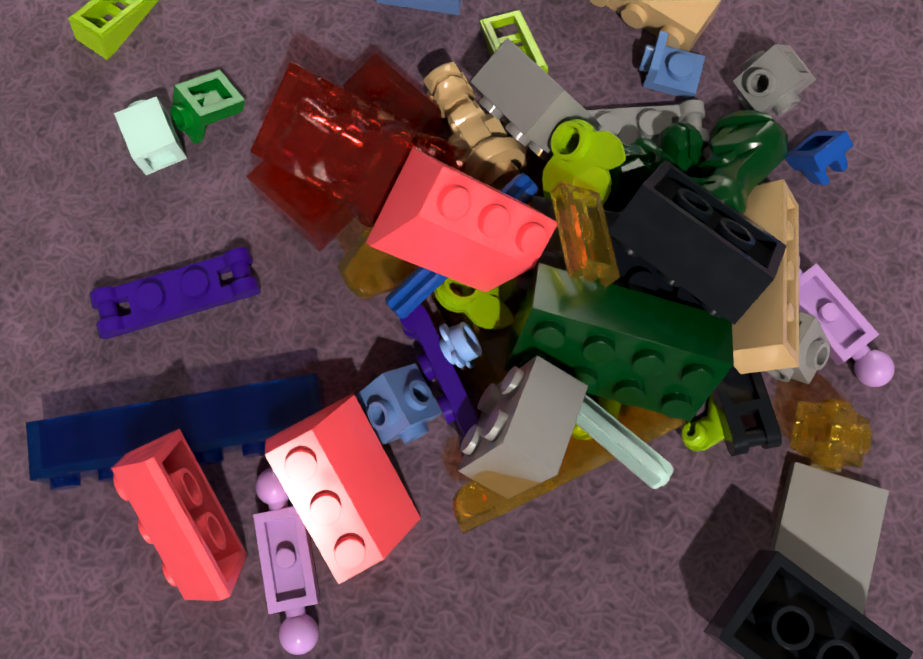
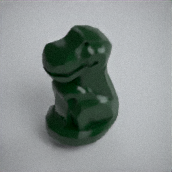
M742 110L721 116L710 132V156L708 160L698 166L699 178H691L743 214L747 209L748 196L751 191L787 157L788 134L781 124L776 122L768 113Z
M684 121L669 125L660 133L659 148L653 140L646 137H640L632 144H623L626 160L620 166L609 170L612 179L611 192L600 209L616 213L625 209L640 186L665 160L689 177L699 178L698 166L705 162L706 158L701 152L703 145L702 136L695 126ZM578 199L580 205L586 206Z

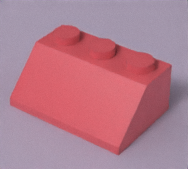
M412 148L366 244L486 293L533 269L558 222L529 205Z
M354 393L266 439L265 456L338 584L384 560L421 519Z
M180 428L126 453L111 468L114 473V486L120 497L131 503L138 516V528L144 540L149 544H153L162 559V570L168 583L173 587H178L184 600L221 601L230 597L248 554Z

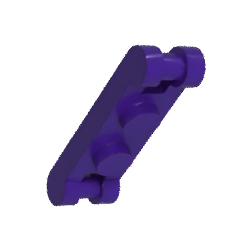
M245 247L234 248L219 257L116 287H101L91 291L89 295L93 309H98L100 320L96 323L99 338H113L260 294L261 290L258 279L252 277L249 267L253 264L250 249ZM232 271L234 282L223 287L220 274ZM129 302L131 314L119 316L117 305Z
M419 305L406 318H400L403 332L408 338L418 341L423 353L416 356V359L427 382L436 379L443 394L436 398L442 415L447 424L456 421L464 439L469 429L473 425H477L479 419L453 365L445 358L440 348V337L424 306Z

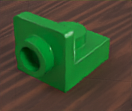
M217 70L174 85L170 116L179 131H184L191 141L197 144L203 141L207 125L243 112L245 99L221 70Z

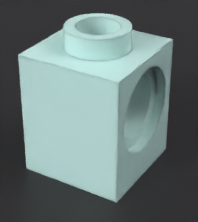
M157 97L135 101L126 109L114 113L131 157L145 175L187 159L170 116Z

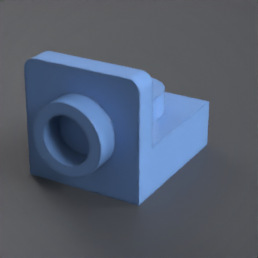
M660 31L654 46L646 44L641 59L639 71L646 72L643 87L693 100L706 56L665 46L669 33Z

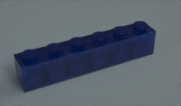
M314 373L26 422L30 481L47 483L52 491L81 487V478L97 475L98 482H113L114 473L111 468L126 453L179 428L200 466L224 462V453L242 451L243 457L246 458L264 456L266 439L326 408L323 382Z

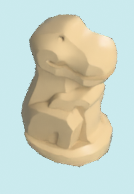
M455 62L442 64L432 70L423 80L428 88L426 95L438 116L448 120L452 132L448 142L464 164L462 167L463 173L501 191L512 179L520 174V170L525 162L522 145L514 137L507 135L499 119H496L490 113L485 114L480 105L474 101L476 95Z

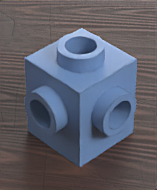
M416 363L382 373L356 395L382 445L400 438L405 445L421 438L430 431L427 424L442 414Z

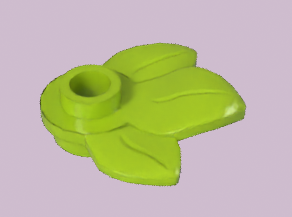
M574 119L563 122L555 129L551 137V149L554 155L543 170L544 197L563 201L573 193L586 206L600 209L611 192L612 179L609 170L620 166L626 160L623 144L613 133L609 131H596L590 123L584 120ZM579 139V144L574 150L575 143Z
M447 278L434 291L437 300L444 308L452 312H464L479 327L494 330L504 329L512 325L514 321L511 311L504 304L511 296L514 278L486 293ZM450 286L458 287L462 291L463 296L456 295Z

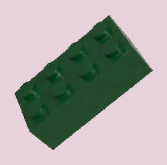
M539 263L511 326L504 370L510 371L514 366L520 368L538 355L588 386L586 393L614 400L623 405L636 406L661 413L670 418L691 421L734 365L732 323L724 317H714L702 309Z

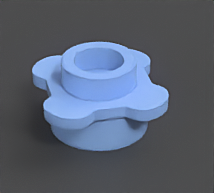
M465 322L450 328L445 323L439 326L440 334L443 337L440 339L439 344L445 358L452 365L456 364L459 368L467 366L471 369L475 367L474 359L482 355V349L470 326Z

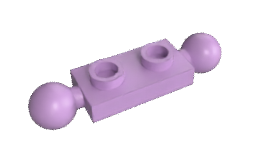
M817 263L804 273L799 268V311L815 316L821 323V328L831 344L829 357L837 366L852 357L855 361V375L866 386L880 387L887 384L894 375L895 366L893 360L885 352L871 350L867 346L879 333Z
M272 467L265 469L256 481V493L260 500L268 504L269 511L253 515L268 614L285 611L286 619L279 629L280 644L287 652L301 655L312 650L319 638L318 625L311 616L306 614L305 606L321 602L309 532L295 507H288L289 497Z

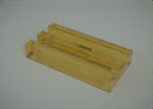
M561 181L550 192L568 277L577 279L583 274L585 281L593 283L599 278L601 285L609 286L620 276L610 234H608L609 229L600 193Z

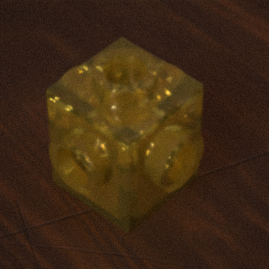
M824 399L822 403L798 401L790 448L811 459V466L820 470L842 472L843 466L862 468L864 454L868 453L872 444L870 421L854 411L853 405L845 401L836 399Z

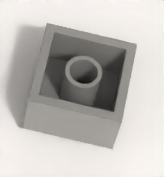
M509 38L503 42L470 81L483 94V97L478 102L496 119L501 118L507 125L505 129L522 145L528 146L546 163L554 155L551 149L553 132L563 122L581 119L590 123L596 131L603 127ZM579 139L575 143L574 150L579 144Z
M538 355L520 368L514 366L502 382L498 385L490 384L482 394L478 403V409L482 413L477 425L475 424L469 429L462 441L460 451L465 454L458 471L506 499H510L558 475L588 386Z

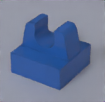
M816 130L789 151L786 160L794 170L802 171L813 184L827 185L830 183V180L826 174V167L829 166L836 172H844L848 167L845 152L853 147V143L847 131Z

